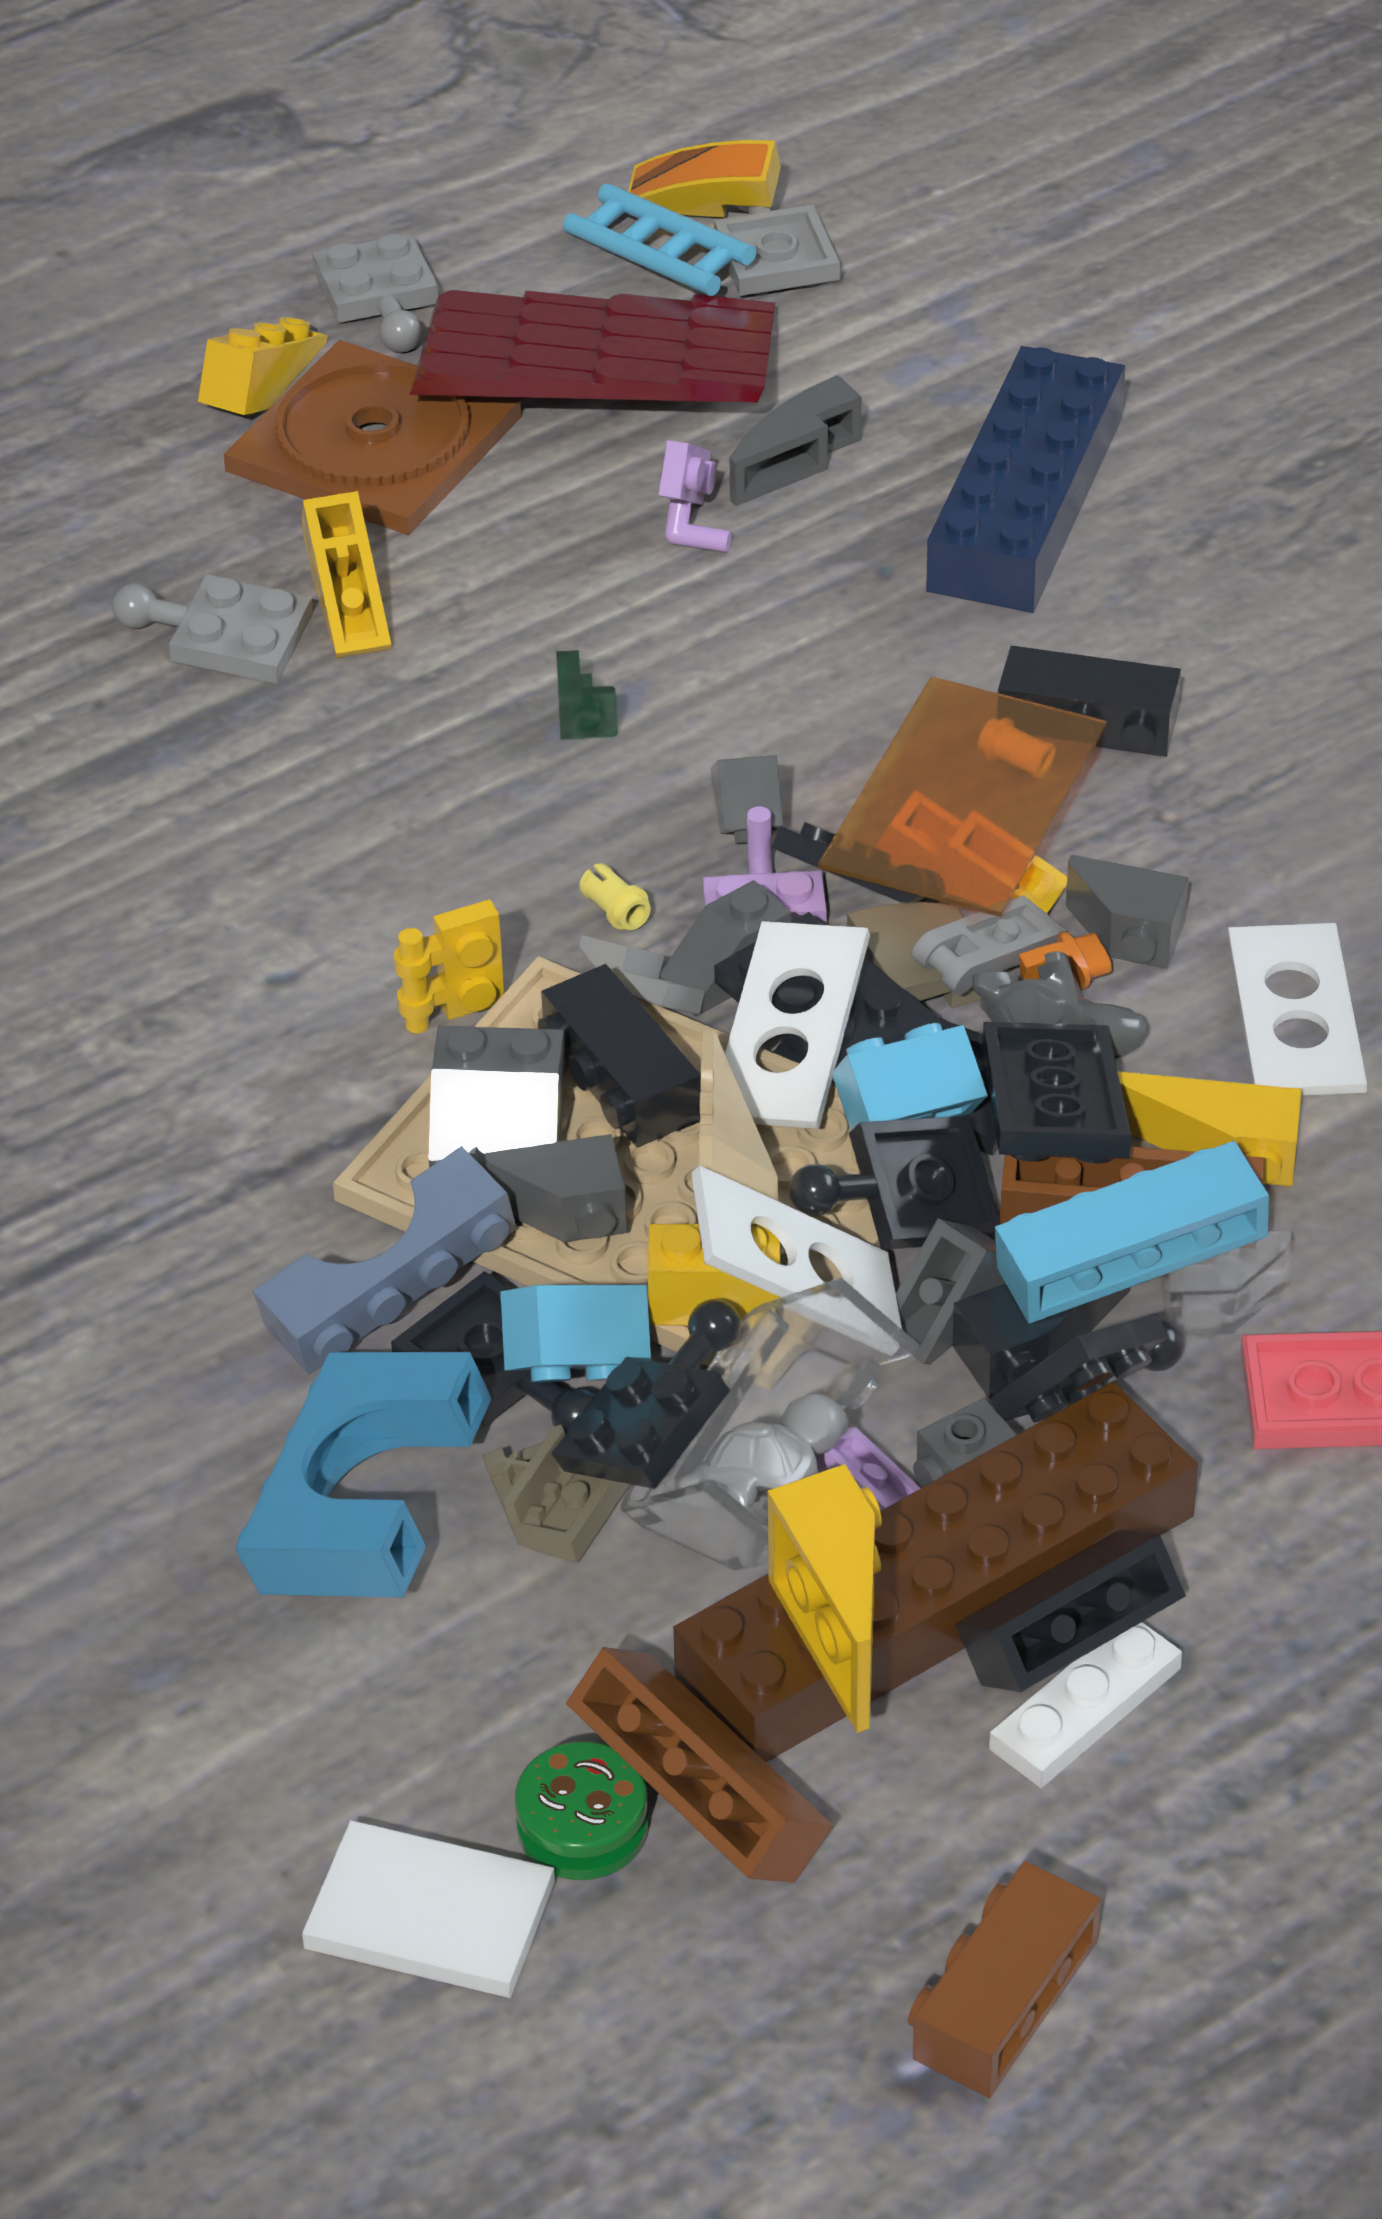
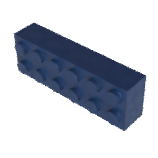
M1020 347L927 539L926 592L1034 613L1122 420L1125 365L1106 362L1096 357L1085 358L1053 352L1042 347Z

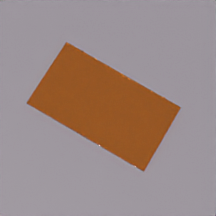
M931 676L819 861L818 868L1001 917L1016 889L1020 888L1019 884L1089 756L1095 751L1094 747L1102 735L1107 721Z

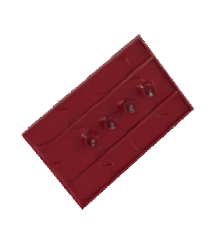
M450 290L438 296L432 311L409 395L758 403L766 383L775 302L694 294L692 300L689 301L632 294H617L610 299L527 290H525L523 297Z

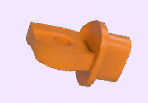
M1059 932L1056 943L1029 950L1018 956L1020 976L1023 980L1040 979L1038 967L1046 963L1044 954L1055 951L1067 954L1072 974L1077 977L1080 991L1089 987L1092 978L1109 974L1112 969L1110 958L1095 933L1073 938L1068 932Z

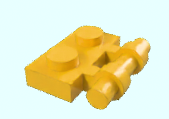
M491 899L433 916V935L423 937L422 932L416 928H406L399 933V946L393 954L395 973L402 980V987L397 992V1006L399 1014L405 1018V1026L409 1032L416 1034L425 1032L429 1028V1016L433 1013L435 1006L440 1005L446 1018L451 1020L490 1008L504 994L500 918ZM437 966V974L426 977L430 973L431 967Z

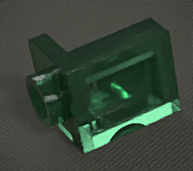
M579 650L556 651L560 739L615 737L618 734L616 688L613 686H592V673H580Z

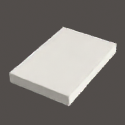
M350 1820L303 1930L304 1949L511 1998L555 1884L554 1868Z

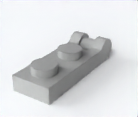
M1023 895L926 932L915 944L911 955L926 970L936 969L943 975L942 983L956 995H962L973 986V975L981 972H1001L1019 965V954L1056 943L1057 934L1067 930Z

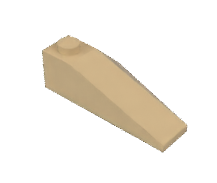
M702 1030L699 1165L778 1201V1176L715 1030ZM782 1203L791 1207V1203Z

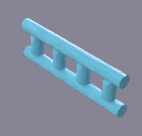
M605 183L599 189L598 199L603 204L591 215L584 218L575 213H570L563 221L565 232L709 296H713L719 291L721 280L715 274L731 260L749 265L756 256V249L753 245L609 183ZM624 213L638 218L622 234L607 228ZM660 228L675 234L658 249L643 244ZM695 244L711 250L695 265L679 260Z

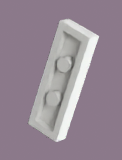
M1143 1622L1139 1623L1072 1662L990 1731L989 1749L1038 1787L1043 1788L1181 1669L1182 1651Z

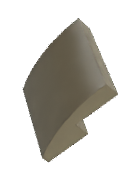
M915 902L887 904L847 913V927H863L869 930L870 938L865 958L917 1001L942 994L950 1007L956 1008L981 1000V997L974 991L973 986L962 995H956L942 983V974L934 968L926 970L911 955L915 944L926 932L964 918L957 907L938 903Z

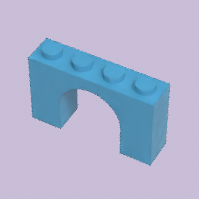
M470 1352L328 1353L316 1380L310 1385L308 1397L293 1428L287 1433L285 1445L272 1473L263 1484L261 1496L251 1517L238 1537V1544L235 1549L259 1594L404 1598L426 1548L404 1500L329 1498L337 1482L351 1468L377 1453L399 1447H471L492 1398Z

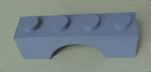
M462 1145L410 1181L415 1203L413 1217L404 1235L387 1251L374 1258L349 1264L325 1262L305 1254L253 1290L264 1325L309 1375L324 1364L329 1352H347L352 1344L376 1327L386 1325L395 1320L406 1306L430 1289L439 1288L446 1284L457 1270L483 1252L496 1249L511 1232L517 1229L507 1192Z

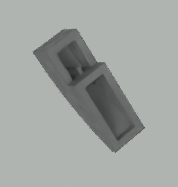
M836 375L806 389L768 414L742 439L729 457L730 501L735 506H738L828 470V453L861 440L862 397L839 375Z

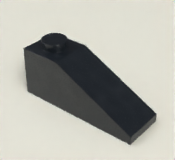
M1005 1283L954 1302L952 1347L990 1399L1076 1336L1091 1332L1130 1292V1287L1029 1324Z

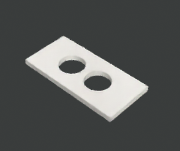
M761 922L725 1056L755 1124L811 1129L820 1128L833 1078L832 1072L836 1067L870 938L868 928ZM801 975L811 976L821 981L824 985V992L820 1001L805 1012L796 1014L784 1013L772 1005V997L776 988L789 978ZM780 1034H795L807 1041L808 1052L806 1057L798 1066L789 1071L769 1072L759 1067L756 1063V1055L759 1048L771 1037Z
M1336 923L1228 927L1227 937L1252 1083L1302 1089L1301 1096L1366 1093L1367 1079ZM1295 970L1311 976L1316 981L1318 989L1312 995L1305 998L1287 999L1272 993L1266 986L1265 981L1276 972ZM1307 1019L1323 1027L1327 1033V1038L1315 1047L1295 1048L1281 1042L1276 1037L1274 1029L1286 1020Z
M699 1165L691 1172L704 1262L892 1348L896 1349L904 1343L888 1252ZM752 1223L765 1227L778 1238L786 1251L788 1266L772 1261L759 1249L751 1233ZM809 1250L822 1253L834 1263L843 1277L845 1292L831 1288L819 1278L810 1263Z

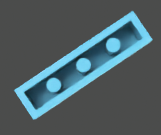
M1234 1140L1212 1149L1199 1150L1187 1158L1154 1170L1138 1172L1129 1179L1101 1189L1079 1193L1062 1203L1034 1213L1018 1215L1009 1222L995 1226L997 1269L1027 1322L1030 1324L1268 1237L1269 1195Z

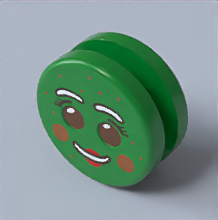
M579 1741L552 1747L535 1757L525 1767L519 1777L515 1790V1808L520 1845L526 1856L533 1863L554 1868L555 1876L570 1880L602 1878L624 1868L642 1849L648 1832L646 1783L644 1778L610 1746L596 1742Z

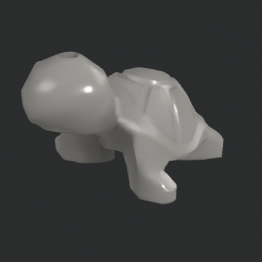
M809 1393L789 1403L782 1415L781 1425L751 1422L733 1427L731 1431L725 1432L706 1456L705 1461L699 1463L692 1471L679 1478L677 1481V1495L723 1500L729 1505L752 1507L754 1502H760L763 1490H771L817 1474L818 1469L815 1456L831 1451L836 1446L839 1438L847 1431L849 1420L842 1405L825 1395Z

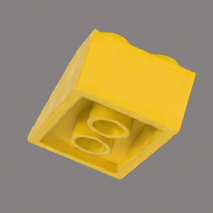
M846 1464L768 1490L769 1583L855 1732L859 1733L870 1729L874 1574L881 1570V1561L875 1545V1528L881 1526L882 1518L877 1500L868 1487L860 1489Z

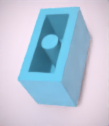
M932 1023L909 1031L905 1034L906 1040L885 1045L883 1038H871L850 1046L846 1050L847 1055L832 1072L850 1130L859 1122L956 1117L971 1114L988 1095L964 1025L942 1030L940 1023Z
M534 1285L500 1291L505 1371L531 1370V1382H558L571 1380V1370L586 1369L587 1381H606L611 1371L619 1366L625 1357L651 1361L647 1285Z

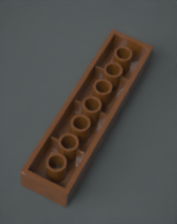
M1113 1381L881 1510L882 1524L880 1527L875 1528V1545L881 1561V1570L874 1574L871 1702L963 1650L965 1647L955 1623L1117 1530L1162 1535L1194 1517L1198 1463ZM768 1574L673 1626L675 1678L765 1762L772 1760L846 1717L845 1712L769 1583Z

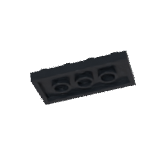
M810 912L789 922L825 925ZM756 942L714 965L715 984L738 1003ZM864 957L836 1067L847 1055L846 1050L861 1041L871 1038H883L886 1045L906 1040V1033L923 1025L940 1023L942 1030L950 1029V1027ZM801 975L789 978L776 988L772 997V1005L784 1013L796 1014L805 1012L820 1001L824 992V985L821 981L811 976ZM795 1034L777 1035L801 1057H806L808 1043L805 1039Z
M983 1021L982 1049L999 1155H1011L1022 1161H1039L1047 1156L1075 1157L1087 1163H1104L1111 1158L1129 1159L1131 1133L1108 1025Z

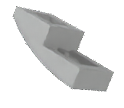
M581 935L579 947L588 960L595 967L607 964L632 995L662 1007L700 1014L705 994L704 990L659 979L664 955Z

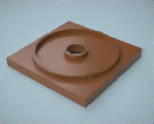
M339 339L223 454L225 472L303 499L358 491L364 520L409 536L521 418V400L513 397L409 395L417 365ZM373 422L388 425L375 431L357 428L363 424Z

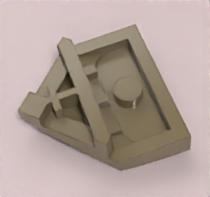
M561 1424L550 1428V1432L542 1443L519 1452L513 1451L511 1455L505 1456L501 1447L482 1455L518 1545L572 1562H579L630 1485L564 1472L551 1454L565 1436Z

